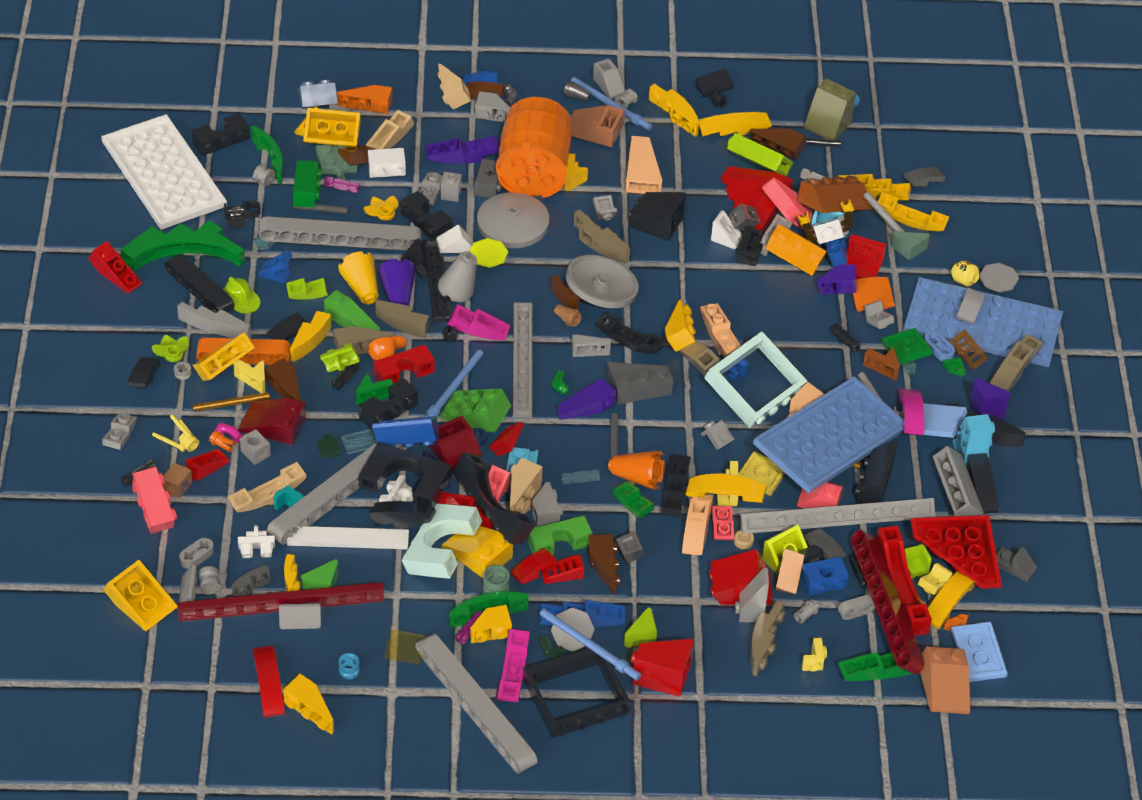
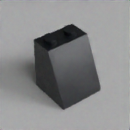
M645 192L643 197L638 199L636 207L629 212V227L669 241L684 220L686 193Z

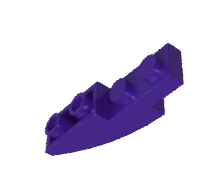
M497 136L463 143L461 138L426 145L428 160L448 164L481 162L483 156L499 153Z

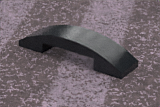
M607 311L595 321V325L611 339L637 352L656 354L667 344L666 339L651 333L649 336H646L621 324V318Z

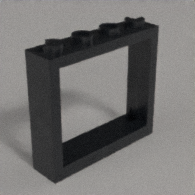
M589 648L524 668L523 681L551 738L564 736L567 733L583 730L588 726L602 724L607 720L621 718L629 714L630 699L611 663ZM598 665L616 702L554 721L536 684Z

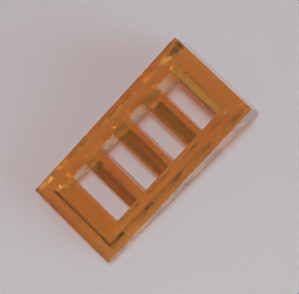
M965 329L949 341L955 348V351L973 370L988 359ZM961 339H964L965 342H963L961 345L957 343ZM969 344L970 347L964 351L962 348ZM974 349L975 353L969 357L967 354ZM977 355L981 357L975 362L972 361Z

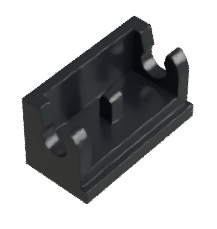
M748 225L745 226L738 248L736 263L756 267L763 244H761L762 238L756 237L754 234L762 235V230L751 228Z

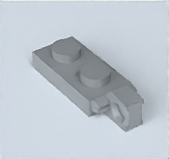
M777 214L761 239L763 247L760 254L767 256L769 253L765 248L779 224L790 229L793 222Z

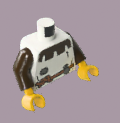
M849 200L847 205L843 201L841 202L844 215L810 224L808 212H805V217H800V214H798L799 223L804 230L806 238L809 241H816L818 244L842 238L848 234L849 230L853 228L852 212L854 207L851 200Z

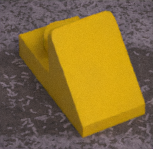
M569 154L564 191H569L581 185L588 178V168L578 167L579 162L575 161L576 154Z

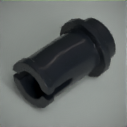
M712 87L711 89L714 93L709 90L708 96L714 101L716 107H724L727 103L726 96L722 95L716 87Z

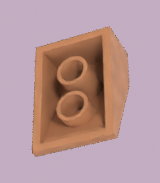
M926 646L921 654L924 660V667L920 674L930 711L969 714V665L964 649Z

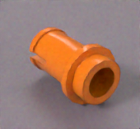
M214 431L209 439L213 446L217 445L228 452H231L234 448L227 444L234 447L236 444L234 440L225 437L220 431Z

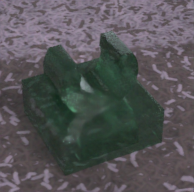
M331 433L325 434L323 439L317 440L321 459L341 455L336 436L331 437Z

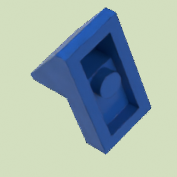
M287 250L266 261L260 269L258 276L284 283L291 273L288 266L290 265L289 261L292 254Z

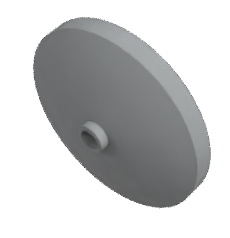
M503 193L489 198L481 205L477 214V226L485 239L501 241L506 248H522L537 243L546 235L549 228V213L546 207L532 196L522 193Z
M579 256L570 262L566 271V281L571 290L583 300L596 306L622 308L630 305L638 293L639 286L634 274L621 263L604 256Z

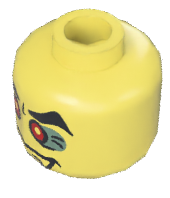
M962 260L952 267L953 280L963 286H972L979 279V269L975 264Z

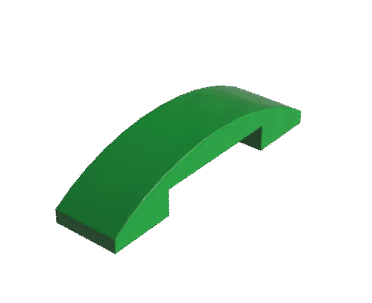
M251 126V140L258 151L266 150L271 158V168L275 171V179L278 184H281L283 181V160L277 143L265 131L256 126Z
M501 591L473 597L462 602L449 612V627L465 625L477 611L483 613L486 608L507 605L509 614L528 610L529 596L521 592Z

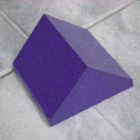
M975 378L969 403L970 409L979 415L988 414L989 418L991 415H994L1004 420L1011 392Z

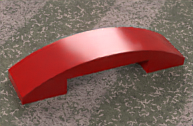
M272 645L252 648L263 716L285 714L274 647Z

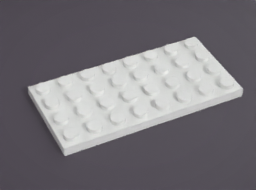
M167 114L101 136L103 144L160 229L224 208V203L227 205L226 199Z

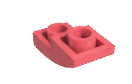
M712 506L714 540H734L732 506Z

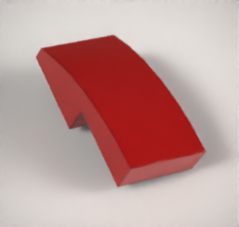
M543 548L520 562L511 571V575L521 584L528 583L539 578L540 570L556 564L555 557Z

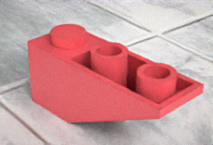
M775 177L762 186V189L785 218L793 222L795 226L802 229L798 214H800V217H805V212H808L810 222L812 221L814 209L798 202V194Z

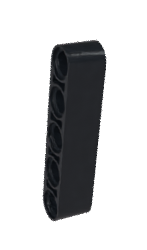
M182 253L164 263L167 272L207 309L217 313L221 309L229 312L235 308L234 301L230 295Z

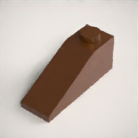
M283 358L265 368L266 382L282 398L301 401L296 369L292 363L289 364Z

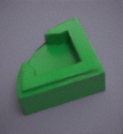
M961 358L942 361V366L949 373L965 376L966 370Z

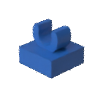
M744 359L728 369L730 371L728 377L733 380L737 376L744 379L748 375L749 362Z

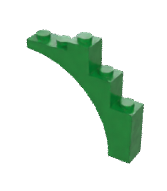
M210 220L196 231L180 223L170 232L164 234L161 230L152 226L121 248V258L134 271L157 259L180 253L216 256L238 266H242L245 263L244 249L230 241L227 237H224L223 228Z

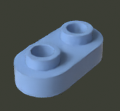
M930 331L925 335L924 340L930 346L932 353L937 359L943 361L954 358L955 348L942 334Z

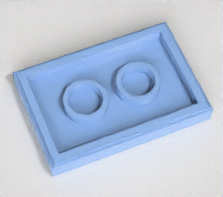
M923 403V435L954 438L967 414L966 407Z
M991 622L951 627V634L956 649H964L969 665V682L1004 678L1007 676V670Z

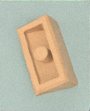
M784 549L776 585L777 591L796 594L804 555Z

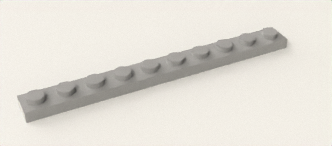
M934 498L744 513L740 514L741 534L783 531L796 524L799 525L800 529L935 517Z

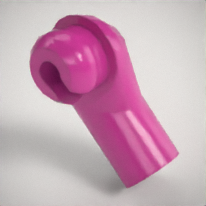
M219 423L218 427L214 430L222 432V435L224 433L229 434L236 443H239L240 438L243 437L234 426L225 423Z

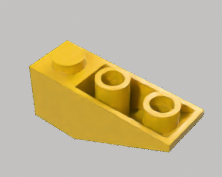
M681 299L678 300L665 327L666 338L675 352L695 342L694 334L696 331L692 325L694 324L691 317L692 311L689 305H684Z
M299 674L283 689L285 704L289 708H294L300 712L305 719H310L316 723L321 730H326L333 734L334 721L317 685L302 674Z

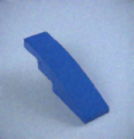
M585 600L584 604L563 601L562 606L541 603L539 608L541 625L553 626L551 622L540 615L543 608L555 616L570 608L578 609L588 613L594 627L624 625L625 606Z

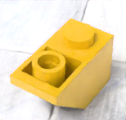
M507 605L485 609L471 626V643H482L508 637L509 629H512V623Z

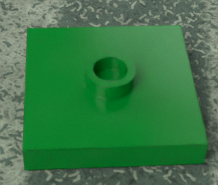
M916 328L881 338V343L888 352L891 348L894 349L899 365L932 355V349Z

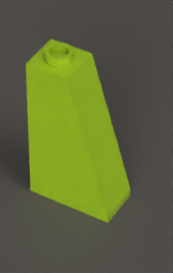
M735 133L728 141V150L772 172L787 176L794 163L786 156Z

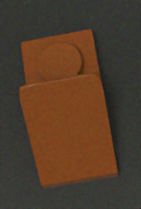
M868 348L865 352L863 365L896 381L900 365L894 349L891 348L886 355H883Z

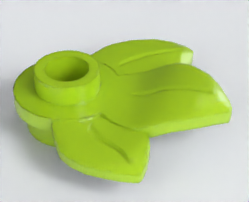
M164 335L160 343L161 345H152V351L157 356L165 357L169 362H177L183 358V352L189 348V339L187 336H183L176 341L170 336Z

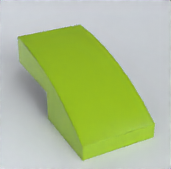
M302 278L286 283L289 299L304 300L328 296L324 278L307 283Z

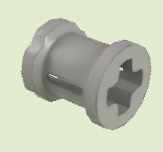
M627 89L623 95H618L615 98V102L627 109L629 104L637 102L638 97L635 91Z

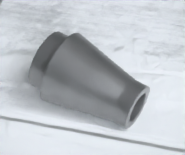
M568 81L563 94L567 95L566 97L587 101L590 91H587L573 81Z

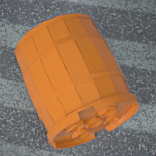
M529 97L519 100L509 109L502 128L496 172L500 184L510 193H522L529 196L542 195V198H545L560 191L566 182L572 120L568 111L558 102L543 97Z

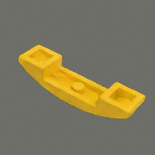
M884 192L881 193L878 203L894 220L921 230L944 231L949 216L935 211L928 215L899 204V198Z
M705 474L690 478L685 494L686 496L705 498L706 493L742 496L743 501L762 503L767 486L756 480L737 475Z
M957 571L947 581L928 607L932 618V626L940 629L944 625L954 607L967 591H971L976 585L973 580Z

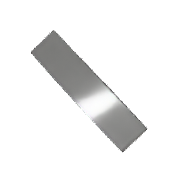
M184 302L177 306L178 319L196 328L229 338H234L245 332L247 337L251 339V325L222 309L214 313L202 305L197 310Z

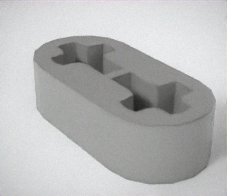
M201 538L184 549L179 555L181 566L189 569L192 565L198 566L208 559L214 552L212 540Z
M864 595L843 602L838 607V612L842 619L849 620L869 614L876 607L871 595Z

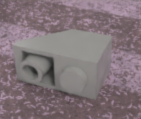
M608 58L594 63L593 80L607 97L613 99L618 95H623L625 90L618 69Z
M479 91L475 104V118L505 122L510 107L497 94Z
M546 482L532 500V516L536 527L560 522V515H563L562 505L557 503V493L555 489H552L550 482Z

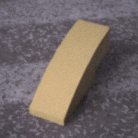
M397 110L390 120L386 119L366 146L373 147L376 150L390 149L413 127L412 117Z

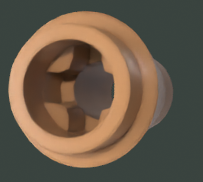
M558 304L554 309V313L569 327H575L581 321V314L576 309Z

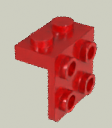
M851 234L846 265L855 264L857 279L877 277L884 260L886 244Z

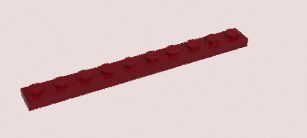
M383 582L178 602L179 622L279 612V605L320 604V608L382 602L384 601Z

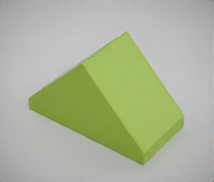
M649 607L625 633V647H639L640 643L656 642L657 630L652 610Z

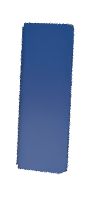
M493 70L459 76L466 86L467 82L472 81L498 83L497 73Z

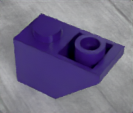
M855 264L836 265L819 278L817 283L820 295L856 293L857 271Z

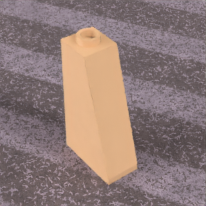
M632 136L625 192L645 194V192H661L662 177L650 138Z

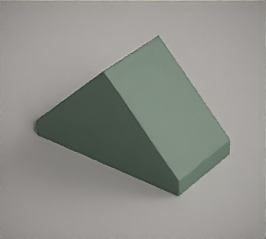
M893 231L891 247L908 260H911L927 249L929 234Z

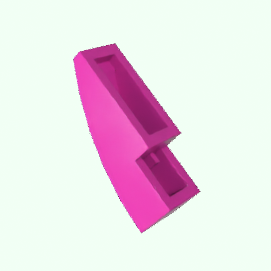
M459 304L453 310L448 325L456 327L458 331L493 340H505L510 328L509 324L478 308L475 312H472Z

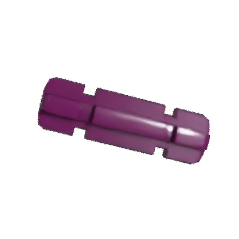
M329 176L326 177L324 182L325 186L329 188L333 186L334 189L350 190L353 193H358L359 183L352 181L350 183L348 180L334 179V177Z
M477 611L472 616L473 618H470L463 626L462 631L460 630L456 634L455 640L461 645L465 644L468 638H470L471 626L482 614L480 611Z

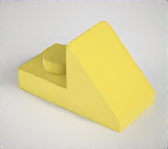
M240 359L234 362V376L260 393H265L264 360L253 368L250 364Z

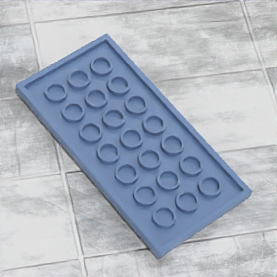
M919 277L903 331L916 328L924 338L928 332L936 331L942 334L950 344L1007 357L1016 343L1022 341L1026 334L1043 342L1042 348L1030 363L1045 367L1050 366L1063 311L980 292L985 294L974 324L971 325L956 318L968 288Z
M854 376L757 436L753 444L809 494L871 454L873 449L883 446L903 433V418Z

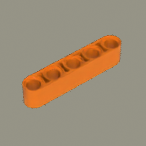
M233 338L200 339L197 346V360L199 361ZM249 339L255 348L240 358L241 361L257 365L262 360H264V365H271L283 358L289 363L291 345L286 340Z

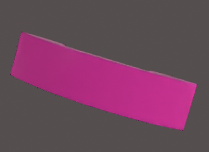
M899 388V400L902 402L904 412V433L923 435L924 406L921 392L919 390Z
M509 629L506 656L497 700L519 701L530 637L529 631Z

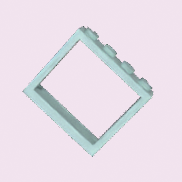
M760 332L710 368L704 377L749 428L756 423H763L768 414L770 416L774 415L779 410V406H786L791 401V397L796 395L807 383L802 374L763 332ZM759 348L792 386L755 412L722 374Z

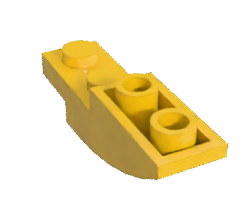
M656 84L650 86L649 100L670 113V120L696 137L698 135L699 121L690 104L673 89L666 92Z

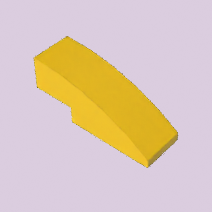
M316 311L311 323H302L290 347L291 361L295 362L304 357L322 342L331 329V314Z

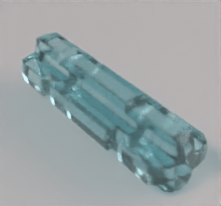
M598 469L591 470V472H588V470L572 472V474L567 472L562 473L561 479L564 485L571 484V482L599 481L600 472Z

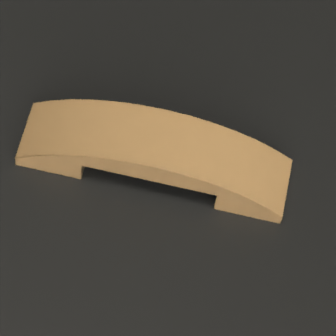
M298 462L280 470V476L248 492L244 488L227 498L236 512L254 510L274 502L275 493L278 490H282L285 486L289 485L295 489L307 478V475Z

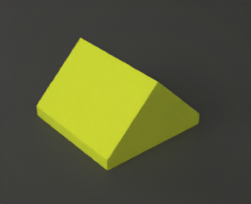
M794 525L766 540L764 543L762 559L777 576H779L784 549L799 553L800 550L807 548L799 525Z

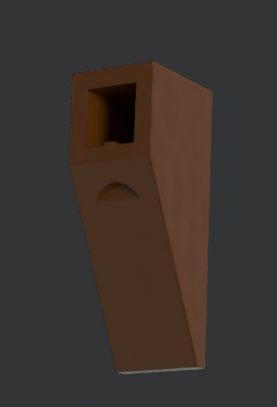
M792 129L749 130L752 141L795 161L806 146L805 136Z
M613 534L589 535V564L610 592L615 594L616 586H620V575L616 574L619 562L618 558L614 557V555H617V542L613 543Z

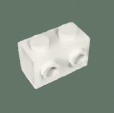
M404 149L368 150L370 178L405 176Z

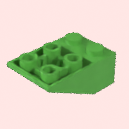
M503 389L458 390L452 394L439 417L440 419L451 421L463 416L472 429L482 428L486 432H496L509 411L511 404Z

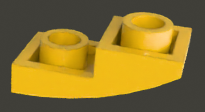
M291 554L286 555L284 565L286 592L299 591L301 584L298 581L297 575L298 564H295V555Z

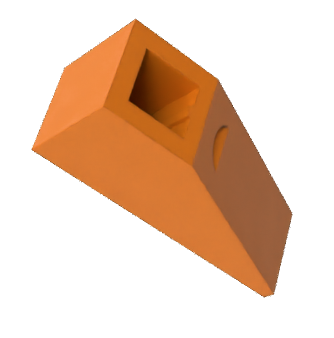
M372 85L336 93L337 105L350 109L388 114L392 103V87Z

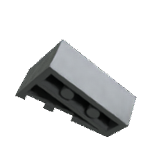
M607 362L606 378L609 385L617 391V405L672 395L673 377L668 366Z

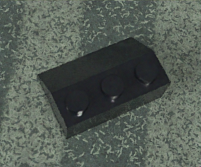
M893 441L875 448L871 452L870 457L866 456L864 463L866 471L862 470L859 480L862 484H858L855 491V496H858L857 504L883 501L893 469L898 442Z

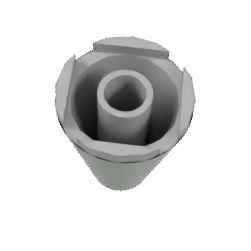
M461 252L440 277L438 290L444 297L447 295L451 297V301L460 303L466 302L472 297L477 267L476 256L472 252Z

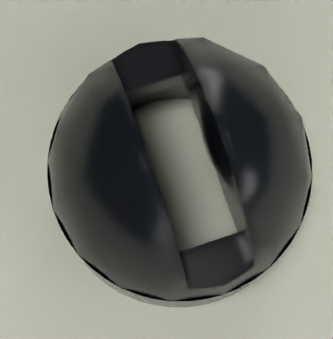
M448 325L443 329V339L445 341L453 342L458 338L456 327Z

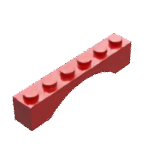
M899 527L879 528L877 540L914 636L929 634L932 618L927 604L919 597L912 582Z

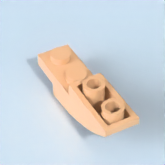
M718 303L700 307L705 327L718 354H723L726 358L740 348V343L730 329V322Z
M706 494L705 498L693 497L690 500L683 540V554H703L709 517L713 505V495Z

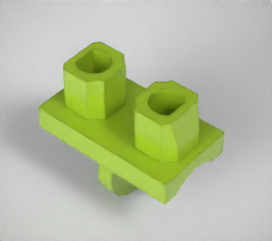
M352 343L345 344L344 347L336 350H328L327 353L320 356L328 373L335 370L343 371L346 366L360 361Z

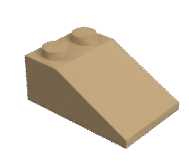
M521 458L517 464L515 463L510 471L512 475L510 483V510L526 514L532 506V500L542 488V466Z

